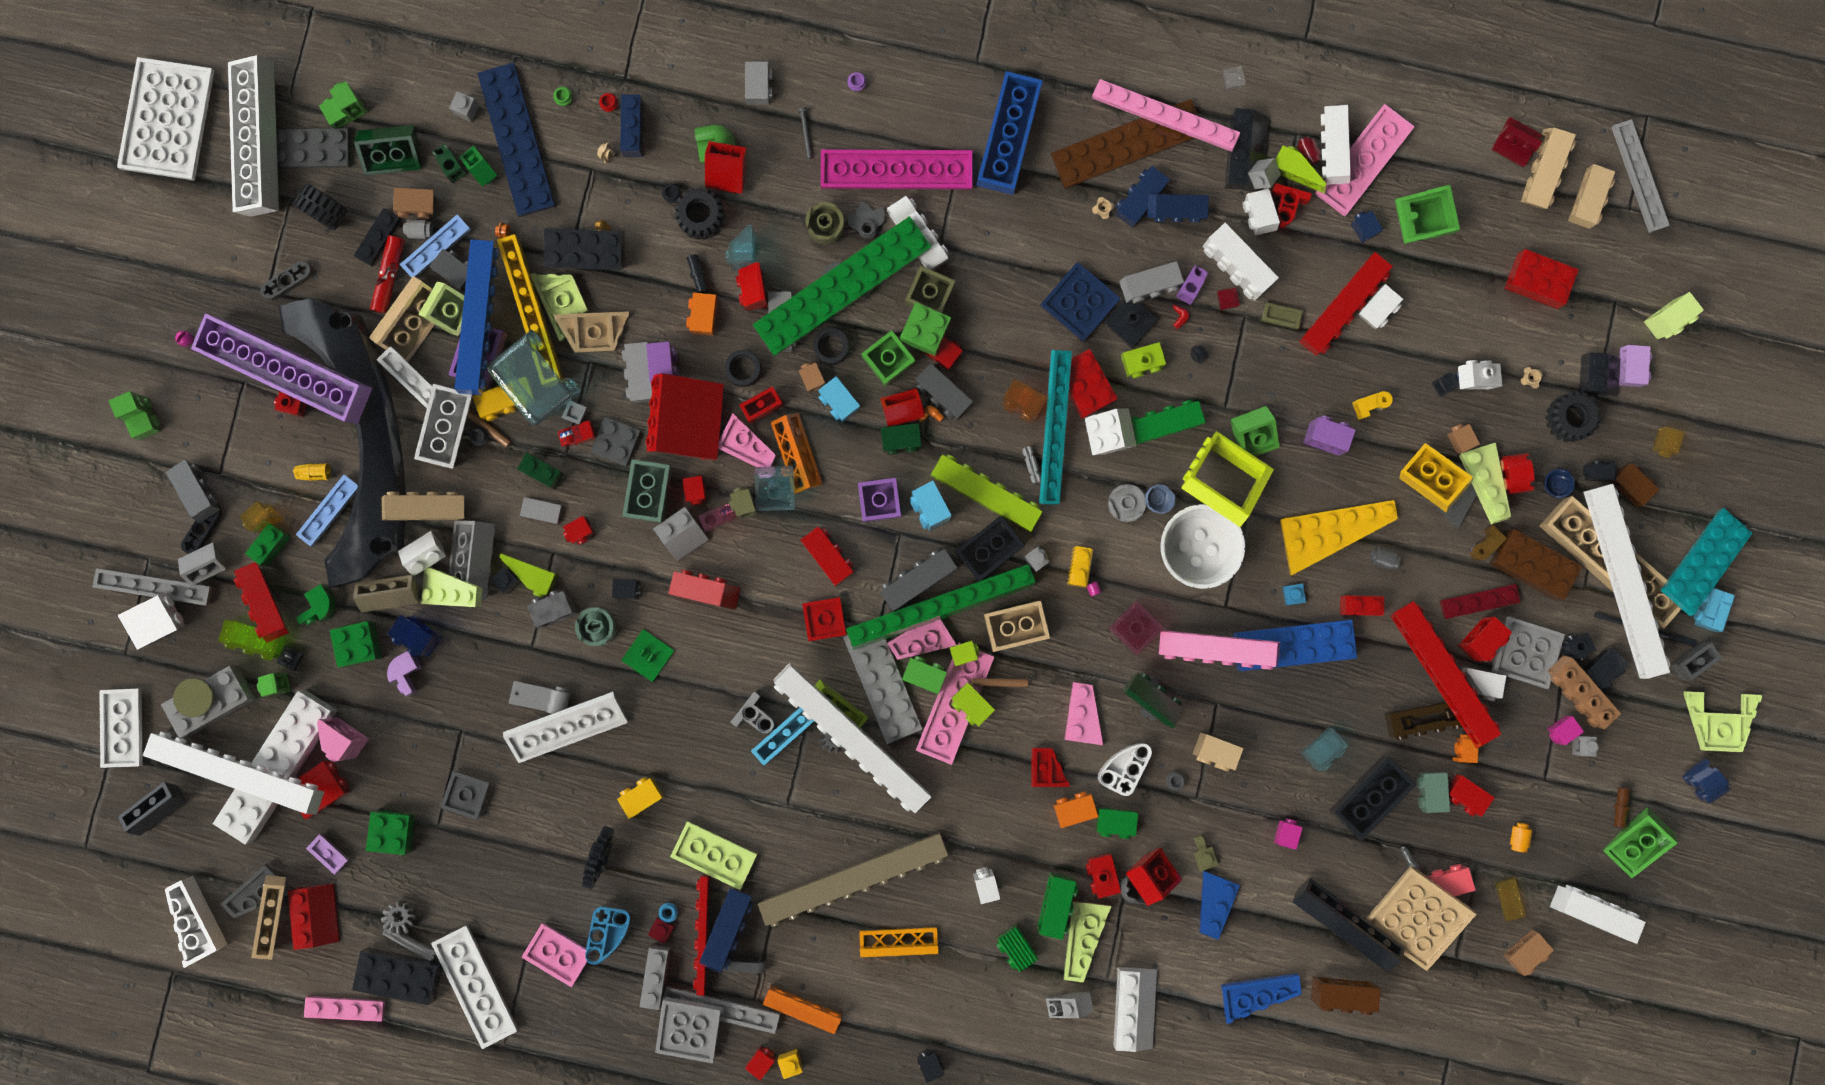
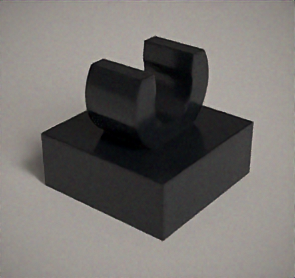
M285 645L276 663L296 671L304 653Z

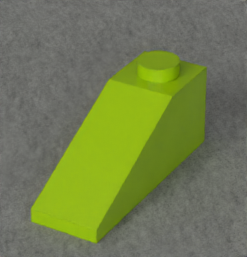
M1283 145L1275 159L1281 176L1325 194L1327 184L1296 148Z
M500 554V558L528 589L533 590V595L544 598V595L550 596L549 593L554 588L558 574L505 554Z
M819 679L815 684L860 728L862 727L868 716Z

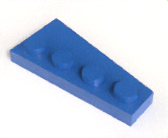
M1298 973L1221 984L1225 1021L1227 1024L1240 1017H1247L1252 1012L1262 1011L1272 1004H1279L1302 994Z

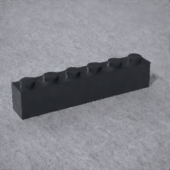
M1308 879L1297 889L1292 901L1294 904L1386 972L1402 961L1405 952L1404 946L1313 879Z

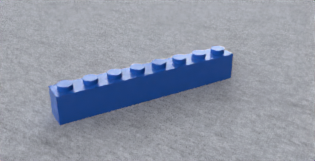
M470 240L454 388L458 394L482 395V390L486 388L484 371L488 369V359H486V352L490 350L488 333L492 332L490 315L494 313L492 296L496 294L494 278H497L498 275L496 259H499L500 250L494 241Z

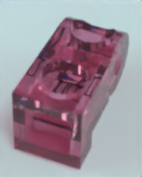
M730 503L698 516L705 534L737 518L735 512L731 510Z

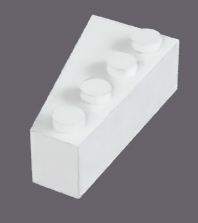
M193 876L165 889L170 913L174 916L175 924L173 926L175 932L178 933L180 941L178 946L179 951H182L184 960L182 963L184 968L228 945Z

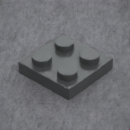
M604 417L591 453L627 467L641 431Z
M455 770L452 771L440 808L478 820L491 782Z

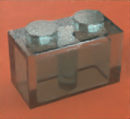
M1328 727L1300 754L1316 771H1325L1332 765L1331 761L1334 758H1340L1346 752L1345 748L1348 747V744L1333 728Z

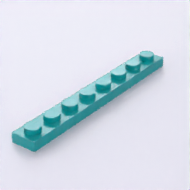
M1051 350L1039 503L1060 504L1072 351Z

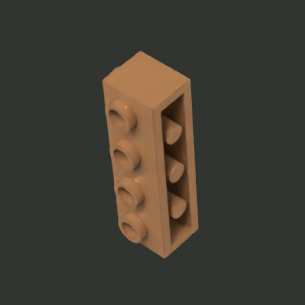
M1562 656L1547 671L1551 676L1550 680L1556 686H1560L1563 689V695L1576 704L1574 706L1576 710L1588 718L1586 721L1592 727L1605 730L1621 714L1573 658Z

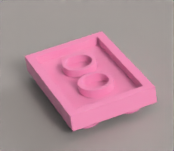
M545 923L540 925L521 957L570 987L574 985L587 963L585 958L586 948Z

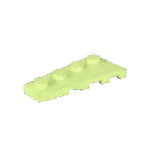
M1496 442L1461 453L1459 457L1466 472L1473 477L1471 483L1491 525L1509 519L1511 513Z
M428 567L424 570L421 604L481 607L482 587L462 581L458 577L448 575L446 572L436 570L434 567Z

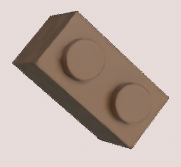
M394 188V214L400 218L418 216L417 218L429 219V217H434V191L428 189Z
M1531 930L1504 953L1503 956L1518 973L1526 976L1532 974L1539 963L1547 961L1554 950L1538 932Z

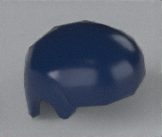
M1558 468L1551 470L1546 475L1544 487L1551 497L1562 499L1568 497L1574 491L1575 480L1568 470Z

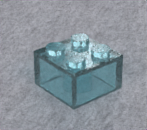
M793 466L755 467L756 511L795 510Z

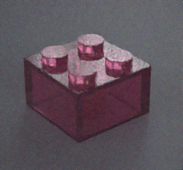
M1134 601L1107 629L1134 656H1137L1164 627L1138 601Z

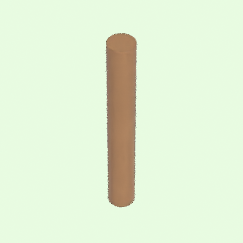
M469 409L467 415L469 419L479 427L485 428L488 434L506 448L511 444L510 440Z
M972 678L971 686L1027 687L1028 680Z

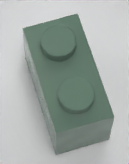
M1446 772L1419 773L1417 787L1420 789L1418 806L1421 808V811L1425 813L1450 812L1448 774Z

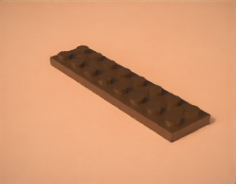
M1192 99L1172 106L1198 116ZM1140 118L1052 152L1051 157L1063 187L1067 189L1196 138Z

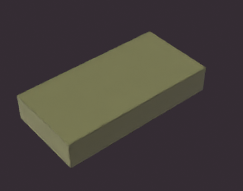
M1265 302L1261 322L1298 330L1303 310Z

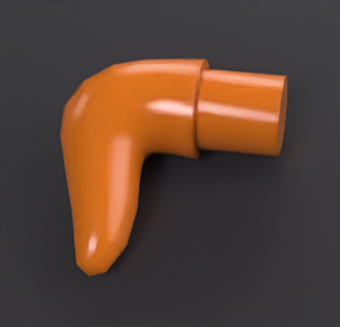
M928 405L923 410L925 417L920 418L919 422L924 421L929 415L940 422L944 416L936 407Z

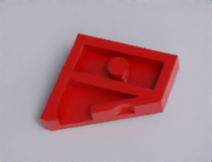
M1032 748L1031 787H1069V782L1066 780L1052 748Z

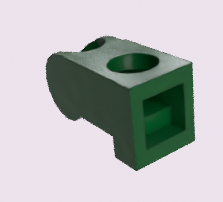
M445 143L432 151L444 174L452 184L467 175Z

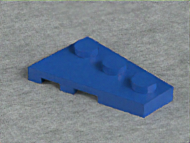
M1203 870L1199 932L1219 940L1240 885Z

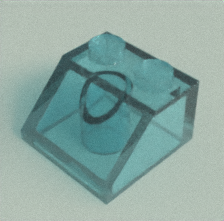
M748 225L729 243V250L725 251L726 261L732 271H738V269L755 263L756 234L752 225Z

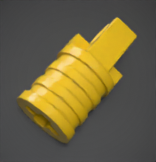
M329 463L298 465L294 467L293 473L298 480H330L331 466Z

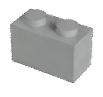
M745 62V100L747 105H769V98H773V88L769 87V80H773V70L769 68L768 62Z
M214 543L178 559L180 576L190 586L226 570L224 553Z

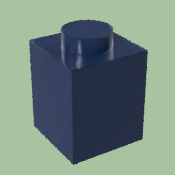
M1372 210L1368 213L1363 211L1354 217L1355 220L1351 223L1361 243L1366 242L1383 231Z

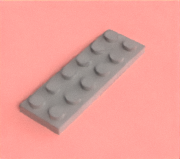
M848 635L844 636V641L886 744L922 730L886 639L853 650Z

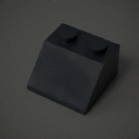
M1594 352L1582 355L1580 394L1617 397L1619 394L1621 358L1611 354Z

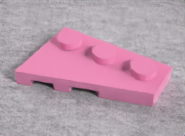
M732 414L719 440L718 449L768 473L776 455Z
M941 619L907 631L887 643L897 660L957 646Z
M1073 682L1065 740L1103 745L1093 685Z

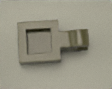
M1198 835L1194 837L1198 850L1194 851L1193 855L1198 870L1203 871L1218 866L1212 846L1206 847L1203 836Z

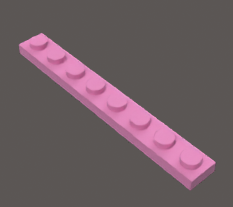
M1101 79L1092 95V99L1233 152L1240 137V132Z

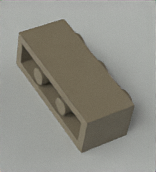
M413 575L355 583L353 599L361 613L418 604L419 588Z

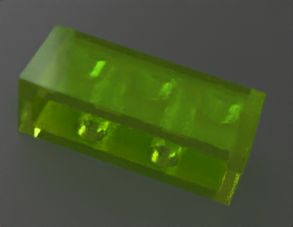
M225 619L218 642L224 643L223 647L233 650L236 647L243 649L242 653L249 655L257 653L261 655L260 658L272 661L273 658L279 657L287 636H282L266 643L263 638L259 639L255 626Z

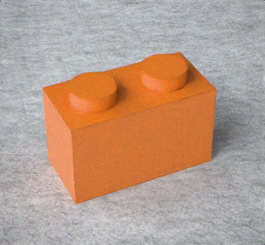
M693 293V297L689 298L688 308L691 309V316L687 317L686 327L689 328L691 334L714 336L718 302L716 295Z
M1086 791L1075 794V798L1072 799L1067 797L1057 799V803L1053 804L1060 828L1098 817L1092 795L1090 793L1086 794Z

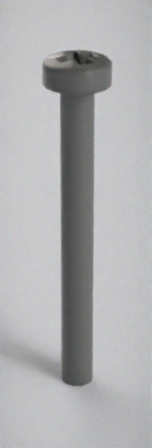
M802 107L798 109V113H801L807 158L811 159L812 154L805 114L807 108Z

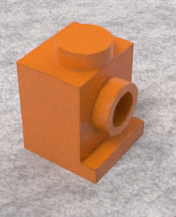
M1460 734V738H1457V742L1454 745L1457 757H1453V761L1478 763V748L1476 749L1468 735Z

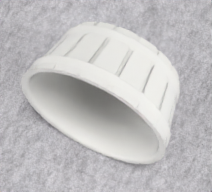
M1205 504L1190 506L1179 511L1167 523L1160 544L1162 559L1171 575L1181 583L1200 589L1213 588L1227 582L1239 570L1245 553L1244 536L1239 526Z

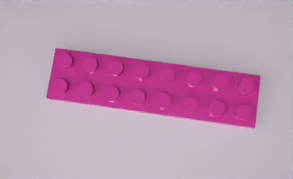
M821 150V189L972 190V150Z

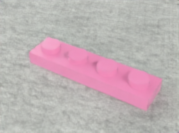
M307 996L305 998L304 1017L381 1022L384 1020L385 1000Z

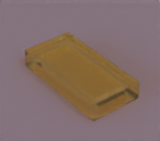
M1515 878L1495 882L1505 921L1526 917Z

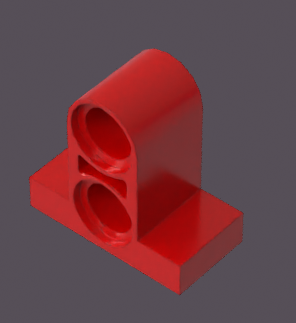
M1275 183L1270 193L1271 196L1279 198L1276 208L1280 221L1278 227H1287L1295 217L1298 203L1306 205L1310 201L1312 193ZM1285 196L1291 197L1293 203H1288L1285 200ZM1280 214H1285L1288 217V221H1283L1280 218Z

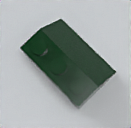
M414 125L357 131L354 144L364 176L421 170L419 140Z
M1135 673L1122 692L1164 725L1173 729L1184 711V708L1181 707L1182 702L1174 696L1172 698L1168 697L1165 694L1167 691L1157 684L1155 687L1150 683L1151 678L1145 673Z

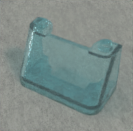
M531 330L496 357L488 365V371L524 417L533 425H539L558 413L581 390L574 380L569 378L561 380L537 351L542 345L541 339Z

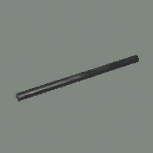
M1597 611L1594 613V617L1623 625V621L1620 618ZM1658 630L1660 637L1693 647L1696 646V641Z

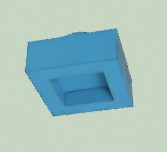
M1303 584L1283 586L1285 606L1306 603Z

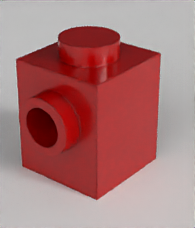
M279 391L274 400L275 410L281 413L304 417L307 404Z
M581 516L563 526L565 539L568 543L571 541L575 545L577 543L582 545L588 542V537L596 534L585 516Z

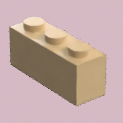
M1596 164L1586 169L1568 220L1569 222L1589 229L1600 223L1603 216L1601 213L1602 208L1609 199V196H1607L1608 191L1615 182L1613 178L1615 171Z

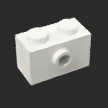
M1265 189L1248 193L1243 202V209L1245 213L1248 212L1250 230L1254 231L1255 236L1277 231L1280 221L1270 190Z
M1385 284L1357 315L1374 329L1382 328L1389 321L1388 315L1391 312L1395 314L1402 306L1400 302L1403 299Z
M1478 360L1466 361V365L1458 366L1460 389L1488 390L1502 387L1500 364H1492L1491 360L1481 361L1480 363H1478Z
M431 531L398 551L402 565L413 577L446 557L441 542Z

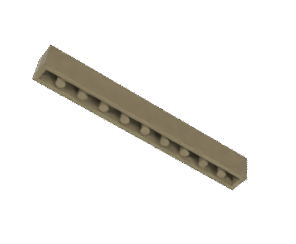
M940 832L763 899L758 902V907L765 926L771 924V927L781 924L785 918L789 917V920L801 916L800 913L807 910L810 913L818 910V906L824 903L826 906L836 903L837 898H850L858 890H862V892L868 891L876 883L880 882V885L890 882L891 878L897 875L898 878L907 876L909 871L915 868L917 871L927 868L928 863H941L946 860L945 857L948 856Z

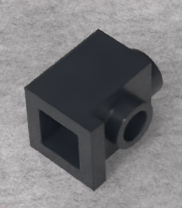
M1592 461V464L1584 465L1583 475L1585 476V481L1608 482L1615 480V461Z

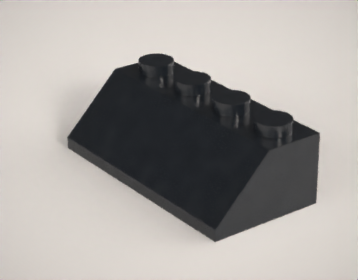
M1235 108L1231 114L1230 129L1240 132V137L1233 152L1228 151L1225 189L1254 192L1263 190V188H1254L1248 174L1258 160L1266 159L1269 117L1256 110Z

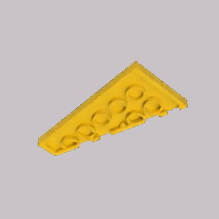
M1395 500L1280 519L1290 576L1397 520Z

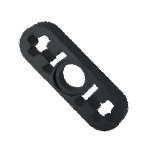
M218 506L220 510L216 512L215 516L207 518L211 523L207 521H202L201 523L196 520L194 521L181 543V548L185 553L190 554L204 546L222 517L220 506ZM200 524H205L206 526L204 534H199L197 531ZM189 542H193V545L195 546L194 549L190 548V546L188 545Z

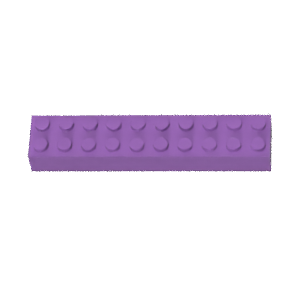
M206 313L191 347L194 351L344 422L358 424L372 390L369 386L221 317Z

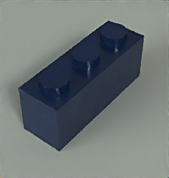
M621 94L620 151L624 157H643L644 101L639 94Z
M1153 166L1141 173L1139 176L1140 182L1137 185L1133 184L1127 191L1129 196L1125 200L1122 198L1116 205L1118 210L1115 215L1132 228L1148 210V194H1160L1170 181L1168 177Z
M1148 194L1147 218H1154V222H1166V218H1172V222H1183V218H1189V222H1200L1201 218L1208 219L1209 195Z

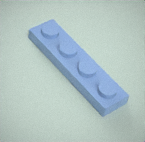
M456 215L400 265L411 278L413 276L417 278L429 268L442 249L448 251L468 234L471 229Z
M343 475L297 532L296 536L310 547H313L356 494L358 484L347 475Z

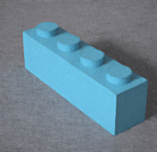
M800 707L751 750L763 765L769 762L814 722L813 719L810 721L803 715L804 710Z

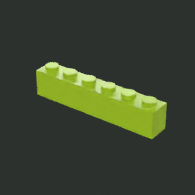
M949 454L940 457L931 473V477L999 516L1001 515L1029 533L1032 531L1043 512L1039 510V505L1031 501L1030 503L1023 501L1024 497L1016 492H1013V494L1007 492V487L998 482L996 485L989 481L990 478L982 473L977 475L973 472L974 469L967 464L962 466L956 463L957 459Z

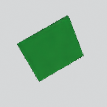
M642 629L621 661L653 682L675 650Z

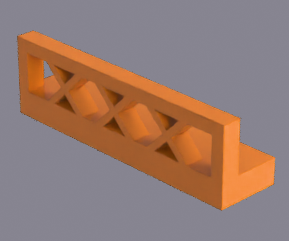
M799 413L784 415L772 421L771 425L794 494L823 485ZM781 422L783 423V426H784V432H783V433L780 431V428H779V425H778V424L781 423ZM786 441H788L791 446L789 451L786 449L785 446ZM792 459L796 461V469L792 467ZM798 477L802 479L803 487L799 488Z
M770 985L763 1005L832 1034H835L842 1019V1014L772 985Z

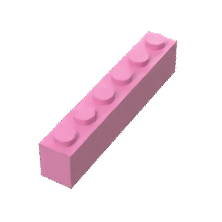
M1163 630L1160 633L1159 655H1164L1165 659H1176V656L1183 657L1184 661H1195V658L1203 659V663H1214V660L1222 661L1223 665H1234L1235 662L1242 663V667L1251 668L1254 664L1261 665V669L1273 670V667L1279 664L1280 642L1167 630Z

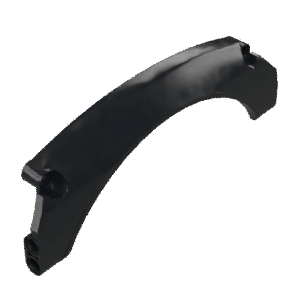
M315 298L297 300L279 306L283 333L293 336L309 346L323 359L330 369L372 388L358 424H355L360 461L355 502L342 536L324 560L329 588L361 582L384 560L385 555L399 554L398 551L405 547V520H382V497L387 495V492H399V495H406L402 446L387 378L382 364L377 361L379 355L373 341L369 338L370 334L362 316L347 312L340 313L338 309Z

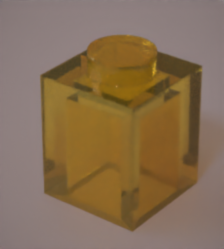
M1669 427L1659 428L1652 451L1659 452V456L1667 458L1679 454L1684 432Z

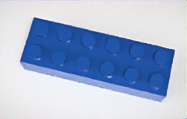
M1008 71L1005 72L977 186L1010 195L1014 194L1043 80Z
M1352 620L1233 633V637L1280 642L1279 664L1276 667L1357 658ZM1236 663L1237 671L1261 669V665L1253 664L1251 668L1242 667V663Z

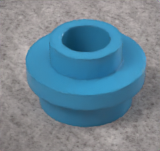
M664 903L659 909V917L664 922H672L678 916V908L673 903ZM671 909L672 915H666L665 910Z

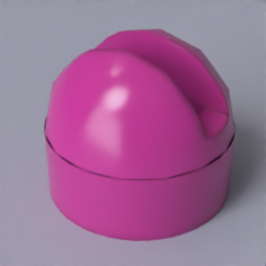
M179 331L175 336V340L179 345L187 347L192 344L193 336L187 331Z

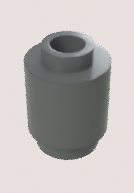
M1378 546L1377 549L1372 550L1370 560H1372L1373 565L1388 570H1396L1400 564L1401 555H1398L1395 551Z

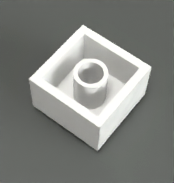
M1129 408L1114 409L1085 418L1092 455H1105L1137 446Z

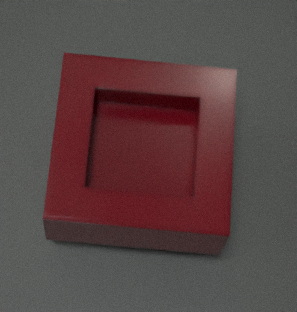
M1236 288L1216 292L1220 311L1240 306Z
M657 917L648 936L665 944L674 925L664 922Z

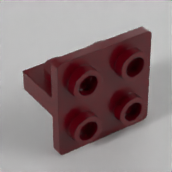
M1509 117L1491 150L1517 165L1525 167L1531 155L1541 146L1542 142L1540 139L1542 134Z

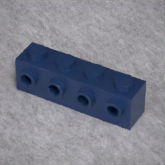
M731 888L729 889L699 961L700 965L723 973L724 969H728L731 962L729 955L731 951L736 950L739 942L736 938L739 932H743L746 921H744L747 913H751L754 905L751 902V896Z

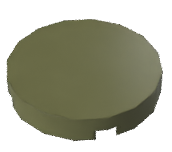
M198 678L187 679L181 682L173 695L177 711L187 717H200L212 708L215 700L214 691L205 680Z

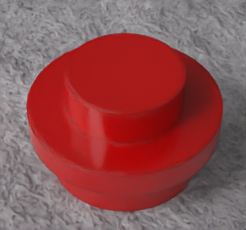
M605 93L599 99V106L605 112H613L618 106V100L614 94Z

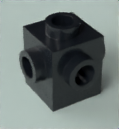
M1574 632L1565 636L1566 640L1563 641L1561 647L1564 656L1571 657L1576 661L1586 659L1588 657L1587 654L1596 650L1588 632H1581L1579 634Z

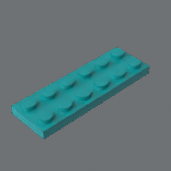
M1725 508L1719 509L1664 584L1661 591L1689 616L1694 615L1753 533Z

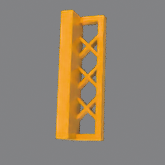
M937 927L860 931V957L938 954ZM925 932H933L934 943H925L920 938ZM906 933H911L916 938L911 944H906L901 940ZM886 934H892L896 938L892 945H886L882 941ZM864 935H872L877 941L873 946H864Z

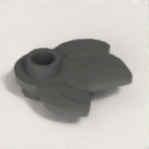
M865 202L860 203L856 214L847 215L849 226L857 230L860 236L865 239L873 238L876 235L877 228L883 224L885 218L882 207L873 211ZM870 227L871 231L867 233L864 229Z

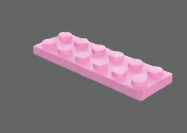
M1384 104L1349 149L1350 183L1327 185L1325 194L1316 191L1315 194L1345 217L1415 126Z
M979 651L980 655H977L978 660L955 666L952 658L916 751L952 765L968 721L965 719L967 715L963 710L958 712L951 705L953 702L951 698L967 682L971 685L972 678H986L994 659L993 656ZM983 686L972 687L980 694Z

